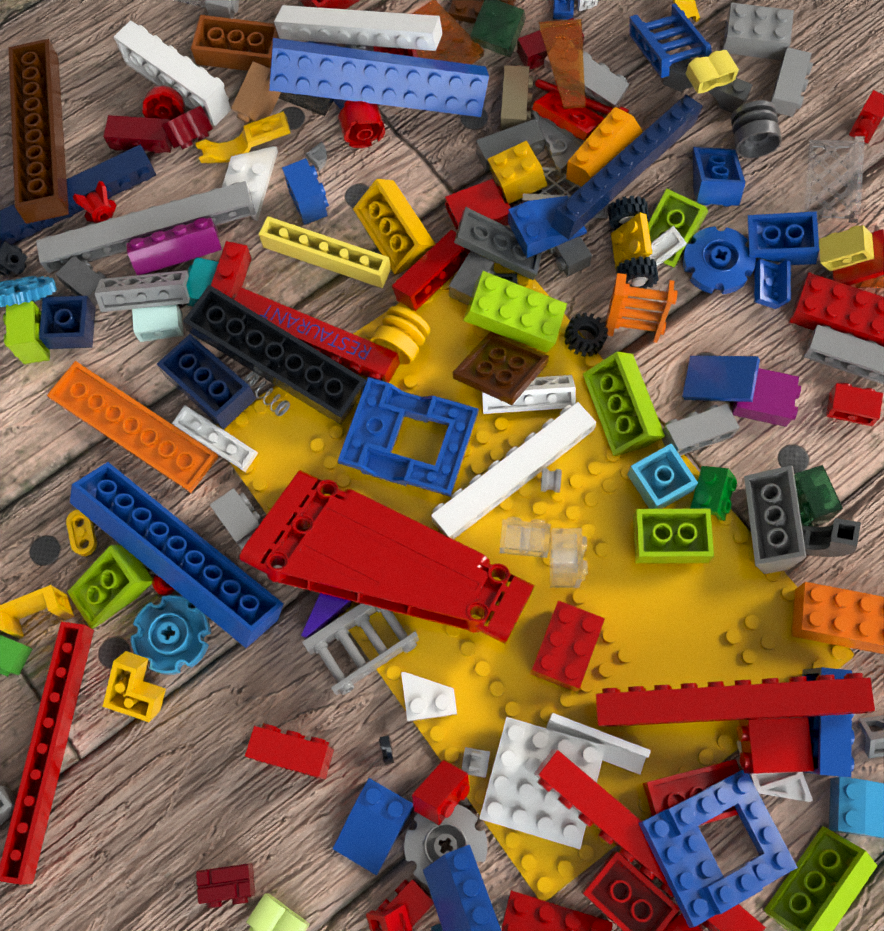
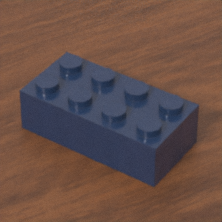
M191 334L157 363L163 375L223 430L257 399L251 387Z

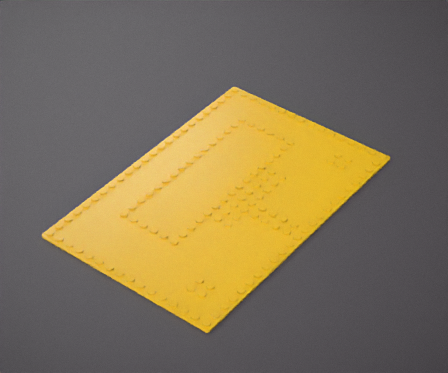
M494 262V271L496 273H517ZM457 272L417 311L410 309L402 303L395 305L406 308L420 316L430 327V334L425 338L424 344L418 346L419 353L413 363L409 366L400 364L389 382L406 393L420 397L436 396L479 409L451 496L457 490L467 488L475 476L479 474L481 476L489 471L488 467L497 460L502 461L507 457L506 454L510 449L515 446L519 448L525 443L524 440L533 432L537 434L543 429L542 426L549 419L553 418L555 420L563 410L548 409L483 414L482 392L453 379V371L490 332L463 321L468 305L449 296V285ZM517 273L518 285L549 296L535 279L531 280ZM386 312L353 334L370 341L377 327L383 325L382 319L386 316ZM564 314L556 344L547 353L523 343L520 344L549 356V363L537 377L572 375L576 388V403L579 402L596 421L595 429L546 467L549 471L562 470L560 493H555L553 490L541 491V471L454 539L484 554L491 564H503L509 569L511 574L535 585L516 625L504 644L482 632L473 633L453 626L393 612L407 635L409 636L416 632L419 641L416 642L417 646L408 653L401 652L376 670L405 711L401 672H407L454 688L457 715L413 722L441 762L445 760L459 769H462L465 747L490 751L486 778L468 775L470 791L467 799L479 816L506 717L546 728L551 713L651 750L649 758L646 757L640 775L602 760L597 783L643 821L652 815L642 783L721 763L738 749L736 742L739 740L737 737L739 720L602 727L598 726L596 694L602 693L603 688H618L621 692H628V687L644 686L646 691L654 690V685H670L672 689H681V684L697 683L699 688L708 687L707 682L723 681L724 686H733L736 680H751V684H762V679L778 678L779 683L789 682V677L802 676L803 669L820 667L839 669L853 658L854 653L848 647L792 637L794 594L797 586L784 571L763 574L755 565L751 532L732 510L726 515L725 521L719 520L716 515H711L714 557L709 563H635L633 516L636 509L649 508L627 474L633 464L664 448L665 445L662 439L647 447L613 456L583 376L584 372L603 361V358L598 353H594L590 357L587 353L585 357H582V352L576 355L574 354V348L571 351L568 349L570 344H565L566 338H564V334L570 320ZM578 331L579 335H580L581 337L585 338V337L580 333V331ZM360 374L359 376L364 378L367 382L368 377ZM275 385L272 387L273 391L265 397V403H271L280 394V398L273 403L272 409L276 410L282 401L287 400L290 402V407L285 414L277 416L275 412L271 411V404L265 405L263 403L264 398H257L224 429V431L258 452L246 472L231 462L230 464L266 514L271 510L296 473L302 470L320 480H332L337 484L338 489L342 491L346 489L354 490L441 533L432 522V511L439 504H446L452 499L451 497L409 484L403 486L366 475L361 470L338 463L339 455L360 398L342 425ZM404 417L392 453L435 466L448 426L433 421L425 423ZM685 455L680 456L698 481L700 472ZM695 489L663 509H690ZM493 577L495 580H498V581L501 580V579H499V578H497V577ZM558 600L605 618L584 679L577 693L531 675L533 665ZM353 601L351 606L348 609H346L341 615H339V617H341L342 615H344L345 613H347L348 611L355 608L361 603ZM375 612L369 616L370 624L387 649L400 642L382 613ZM471 615L474 619H481L477 615ZM356 625L349 630L370 661L379 656L361 626L358 627ZM484 821L537 898L544 901L550 899L616 846L614 842L609 845L598 836L600 830L593 824L591 827L586 825L581 848L577 849Z

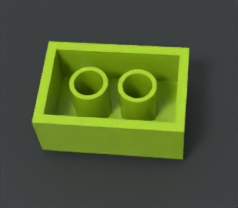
M636 509L633 516L635 563H709L714 557L710 509Z

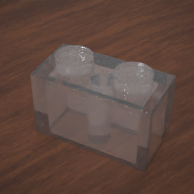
M508 517L507 520L502 519L499 553L547 558L551 524L540 519H533L531 522L522 521L518 517Z

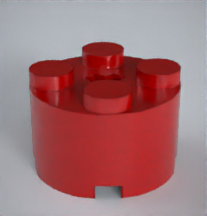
M346 101L344 103V108L340 111L338 120L344 140L349 143V146L353 148H366L372 146V141L377 139L378 142L384 137L385 126L377 104L364 101Z

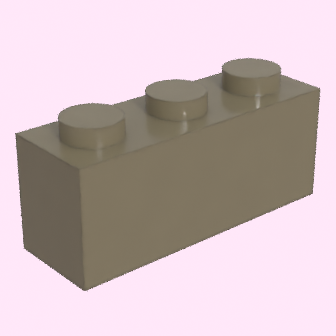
M504 65L500 131L530 121L531 111H527V106H531L532 93H528V88L532 89L533 75H529L530 66Z

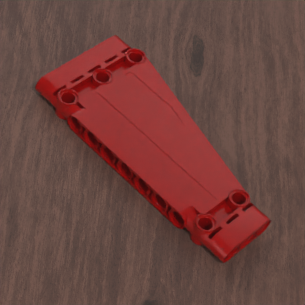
M302 470L296 473L243 547L239 558L242 562L266 573L268 579L273 582L453 626L473 633L482 632L504 644L507 642L535 585L511 574L505 565L500 563L491 564L484 554L354 490L346 489L342 491L338 489L334 481L329 479L320 480ZM275 565L282 566L281 568H273ZM493 577H497V578H499V579H501V580H500V581L495 580ZM471 615H477L481 619H474Z

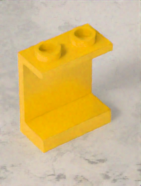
M49 585L0 605V630L21 639L24 635L19 619L46 608L49 612L64 620L74 617L68 595Z

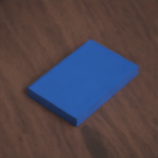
M690 356L682 395L683 399L753 402L760 363L759 357Z

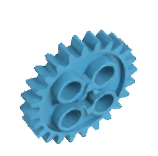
M36 276L2 281L0 282V307L12 306L13 304L20 305L23 302H35L47 297L46 295H52L57 290L53 278L44 276L38 278Z

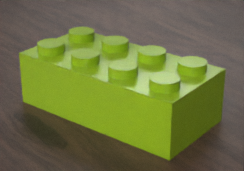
M482 271L475 282L463 321L547 353L556 344L567 303Z

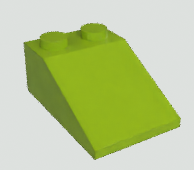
M666 188L648 223L650 241L653 242L674 225L686 243L690 244L693 235L698 232L705 219L708 209ZM686 245L663 263L675 268L684 254Z
M110 545L67 593L88 626L94 629L137 599L152 584L153 579L141 561L123 546Z

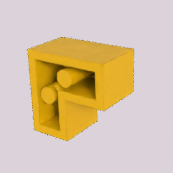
M125 651L113 661L102 707L146 722H150L161 711L166 688L143 681L148 658Z

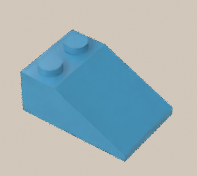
M848 777L830 778L829 830L884 839V783Z

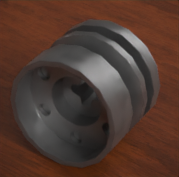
M764 100L752 101L743 104L732 113L730 119L738 155L745 158H759L774 152L780 147L782 138L777 110L773 103Z

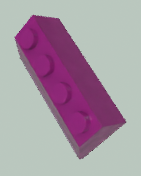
M200 218L194 223L177 225L172 230L165 232L157 231L149 237L135 238L126 243L127 254L136 275H143L222 250L218 231L212 218Z

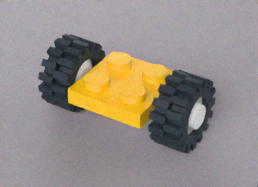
M625 196L622 197V200L618 198L608 206L610 227L615 230L611 233L616 273L627 274L626 284H630V287L651 288L653 284H657L659 278L656 261L649 257L652 255V247L648 228L649 212L647 201L644 198L641 199L640 196L636 198L634 196L626 198Z

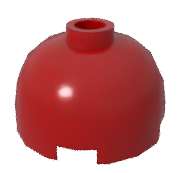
M165 85L156 86L146 94L143 100L142 113L145 118L172 120L185 113V102L176 89Z

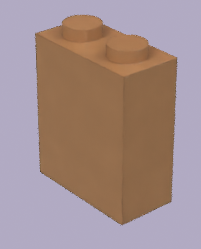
M254 61L231 107L237 113L236 117L244 121V125L269 117L281 93L269 91L270 68Z

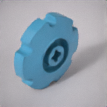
M163 596L159 605H155L152 602L148 603L138 613L133 622V625L138 628L137 633L131 636L133 652L136 655L148 658V661H150L149 669L156 673L165 675L179 674L183 665L186 664L190 668L194 667L208 650L209 645L204 642V637L211 634L209 620L198 608L191 609L192 603L182 596ZM173 631L175 632L174 636L167 638L168 634H172Z

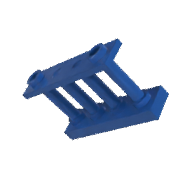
M676 3L672 4V16L648 23L642 21L638 15L629 17V33L631 38L661 78L669 76V67L673 63L696 56L699 58L708 57L712 53L710 43L704 39ZM673 24L674 28L660 31L654 34L653 32H650L651 30L658 29ZM678 35L683 37L664 44L658 42ZM688 45L692 48L672 55L666 53Z

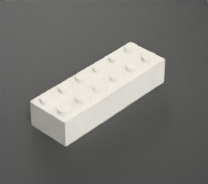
M130 20L114 36L121 55L129 67L156 86L165 85L176 89L183 97L185 106L192 110L201 105L212 125L216 126L231 111L229 98L224 89L225 85L218 77L214 78L209 75L203 67L193 64L190 58L180 55L173 46L164 44L157 35H151L142 25H137Z

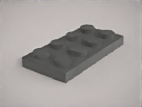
M467 207L464 209L454 243L534 280L538 273L542 252L526 258L511 228Z

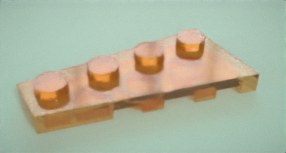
M582 19L539 22V29L563 108H585Z

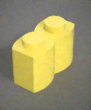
M721 50L712 52L708 57L693 59L688 64L686 76L697 93H704L716 86H724L733 82L739 69L728 51Z

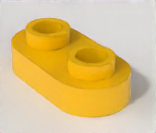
M74 510L66 519L71 548L80 556L91 555L97 547L93 522L79 510ZM84 520V524L78 527L79 521ZM84 542H89L86 548H82Z

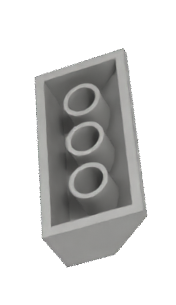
M792 465L744 476L755 565L763 574L789 570L806 558Z

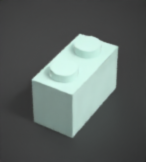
M178 305L132 309L133 330L140 342L184 336L182 312Z

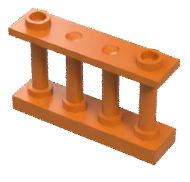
M617 273L606 317L605 328H608V336H613L615 329L625 327L653 331V342L658 343L660 335L665 334V321L671 304H676L678 291L674 290L675 281H669L666 291L637 288L626 284L627 274ZM628 296L661 300L662 302L628 298ZM625 307H631V308H639V309L659 311V313H658V312H651V311H644V310L629 309V308H625ZM622 317L634 318V319H641V320H648V321H656V322H647V321L626 319V318H622Z

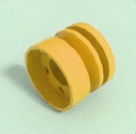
M391 306L386 312V316L382 319L383 325L377 327L370 341L397 352L400 364L409 366L419 353L418 346L423 345L425 338L430 334V327L414 312L400 306Z

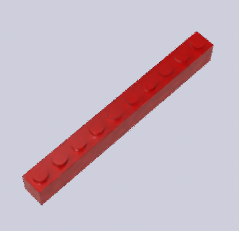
M62 621L60 623L0 862L1 882L20 885L33 884L94 633L92 628L83 624Z
M553 749L534 773L539 778L537 783L547 792H550L552 789L559 795L557 800L568 810L573 807L580 813L578 819L588 827H591L593 824L599 829L598 836L609 845L614 842L620 847L619 853L627 861L632 863L635 860L642 866L639 871L651 881L655 877L662 883L660 889L673 899L674 895L638 824L641 820L557 749ZM739 904L701 923L709 931H764L766 928Z

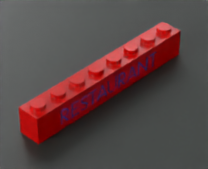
M241 287L234 298L235 301L357 375L362 374L389 383L400 365L397 352Z

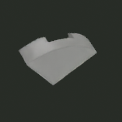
M320 142L305 153L306 158L319 171L325 166L327 161L325 145L323 142Z

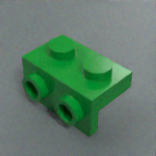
M702 466L690 509H710L711 515H716L719 520L725 521L726 515L731 510L730 500L732 492L736 490L737 479L729 468Z

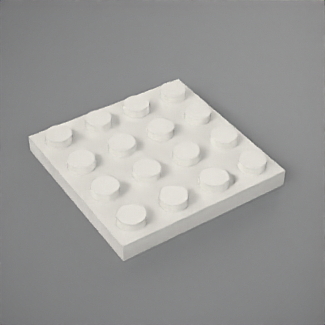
M506 717L479 819L580 849L586 825L578 819L580 813L573 807L570 810L564 807L557 800L559 795L552 789L550 792L543 789L537 783L539 778L534 773L553 749H557L597 783L606 746Z

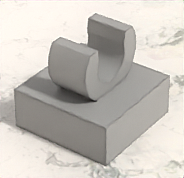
M465 747L461 770L471 776L486 778L490 751Z

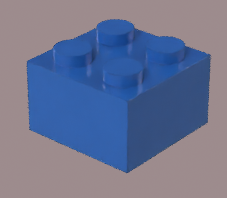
M305 158L282 167L288 191L303 224L306 225L328 216L326 207H329L325 196L326 191L322 182H318V174L314 165L310 166Z

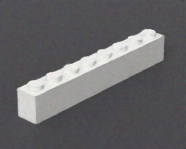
M282 5L274 21L279 39L436 51L443 34L440 16Z
M579 402L573 406H566L560 412L558 418L555 420L553 418L549 419L542 426L543 429L537 434L533 432L524 440L525 443L519 448L515 446L510 449L506 454V458L502 461L497 460L488 467L489 471L481 476L479 474L475 476L467 488L457 490L451 496L452 499L436 506L432 511V522L443 535L455 539L539 474L542 468L548 467L593 432L596 421Z

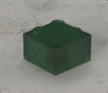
M484 0L470 35L473 44L511 58L526 20L524 9L498 0Z
M823 465L798 472L794 475L802 525L815 527L827 523L843 509Z

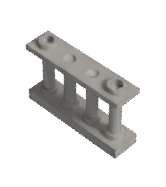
M359 604L302 643L311 655L316 653L321 656L337 684L331 687L336 695L340 693L345 695L355 688V683L401 652L408 653L417 646L416 642L419 641V637L416 632L408 636L392 611ZM375 612L382 613L400 642L389 649L386 648L369 622V616ZM356 625L358 627L361 626L379 656L366 663L348 635V630ZM334 639L341 641L358 670L345 677L327 649L328 643Z

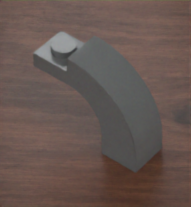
M835 518L834 523L827 527L802 525L806 555L839 557L852 554L857 548L861 522Z

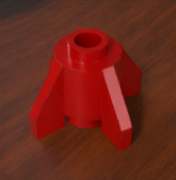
M102 181L98 182L95 189L96 192L89 193L86 198L84 195L78 194L73 196L75 202L86 210L84 216L89 222L100 223L112 218L117 206L114 200H108L106 186Z

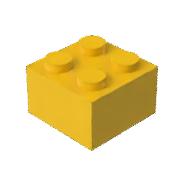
M527 140L487 159L492 175L497 185L501 187L503 196L508 204L523 198V194H531L547 186L543 168Z

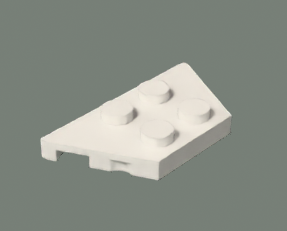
M275 146L231 156L222 187H226L236 182L246 181L256 214L251 215V218L258 221L277 157L278 150Z
M738 740L736 744L741 753V741ZM803 772L749 774L759 794L806 802L813 801Z

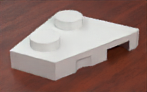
M401 672L408 722L457 715L454 688L407 672Z

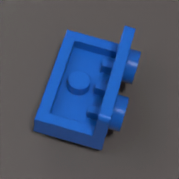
M762 259L756 261L754 302L773 309H777L790 302L791 262L785 260L777 265Z

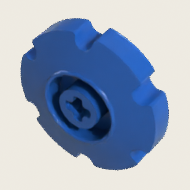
M714 226L702 229L693 235L692 244L686 245L682 263L684 272L692 274L690 282L700 290L713 293V290L718 289L722 294H729L745 285L747 277H751L754 271L756 258L749 256V248L746 247L748 239L744 235L727 227L724 231H718Z

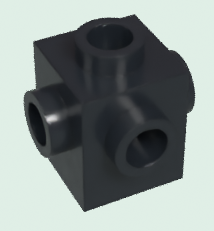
M6 242L0 243V275L12 277L20 275L25 270L27 265L25 261L28 256L22 253V249L13 244L9 245Z

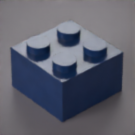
M88 296L43 298L39 339L48 349L93 348L96 307Z

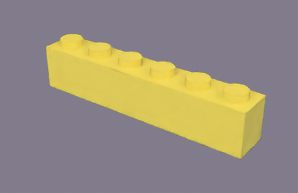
M267 216L259 232L263 248L380 288L384 287L391 271L390 260L387 256Z

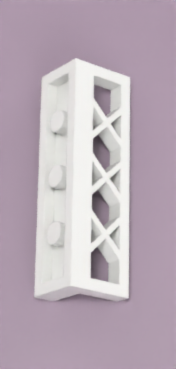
M572 375L536 377L512 406L482 392L483 414L563 409L568 405L573 406L576 404V388Z
M551 713L546 727L550 730L605 745L603 761L639 775L641 774L646 757L649 758L651 752L649 749Z

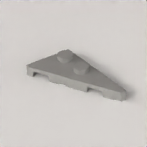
M531 107V115L536 120L545 138L548 152L558 173L562 174L567 169L568 160L585 141L576 138L566 129L559 128L551 120L542 118Z

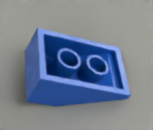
M693 147V189L696 202L702 205L740 206L745 179L736 149Z
M568 196L531 200L508 209V224L526 258L587 233L585 226H583L568 240L551 227L556 209L569 198Z
M817 211L748 215L749 256L780 263L787 260L791 262V265L816 264L819 254Z
M369 778L357 798L333 850L377 876L414 808L413 803Z

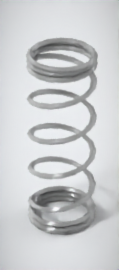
M251 372L244 379V381L247 383L249 378L255 375L252 378L251 382L248 383L250 387L253 386L259 378V375L255 372ZM263 381L258 389L253 392H256L257 398H264L263 403L265 405L271 404V411L275 412L277 416H282L289 409L290 402L284 400L277 406L276 410H273L272 405L280 398V394L271 403H265V397L273 391V388H270L265 396L258 397V390L266 384V381Z

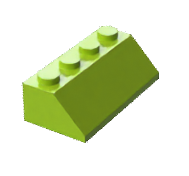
M615 352L583 373L613 456L647 447L665 437L633 354Z
M822 826L796 863L798 868L789 873L763 911L787 931H833L876 869L877 864L866 850Z

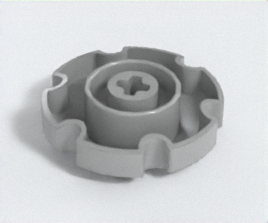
M457 804L451 816L445 818L440 825L417 814L414 817V820L417 822V828L415 830L408 829L404 841L406 861H414L417 868L413 874L427 886L423 869L444 854L450 852L448 850L445 853L441 852L442 846L439 845L441 840L446 841L447 838L452 840L450 842V845L453 847L452 851L470 844L476 862H485L487 855L486 833L484 830L478 831L475 829V822L478 821V818L461 805Z

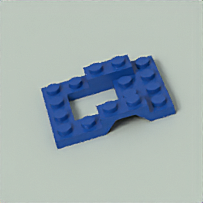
M368 377L339 455L338 463L361 470L366 475L403 486L409 484L451 497L479 409L436 396L420 397L406 393L391 383ZM404 417L425 423L433 421L448 426L435 466L392 453Z
M744 769L638 823L689 928L696 927L709 918L726 912L762 891L763 887L798 868L748 773H744ZM734 806L759 855L723 875L698 826Z

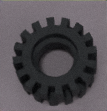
M583 313L582 316L576 314L575 318H571L564 334V338H566L565 344H570L568 347L570 351L574 348V354L578 355L579 352H582V357H585L587 353L589 357L593 356L594 353H599L608 337V328H604L606 326L605 322L600 323V317L595 319L593 318L594 314L591 313L588 317L587 313ZM586 330L593 335L594 339H585L579 335L578 331Z

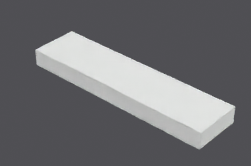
M184 405L172 423L244 472L247 471L258 452L186 405Z

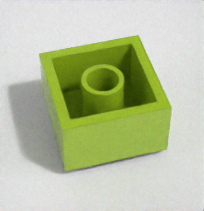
M33 301L29 303L23 302L20 305H6V314L3 315V321L6 326V334H4L5 346L23 364L50 361V349L39 339L41 310Z

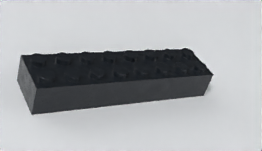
M211 285L206 288L183 320L186 331L342 425L363 393L366 384L364 378Z

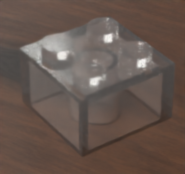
M552 528L549 539L550 588H579L581 582L585 581L588 564L587 560H583V557L587 550V538L582 536V528Z

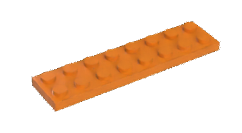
M77 361L71 365L47 394L49 399L189 493H192L219 457L217 453Z

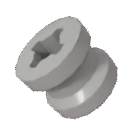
M542 468L541 491L553 490L555 493H560L561 469L549 471L547 468Z

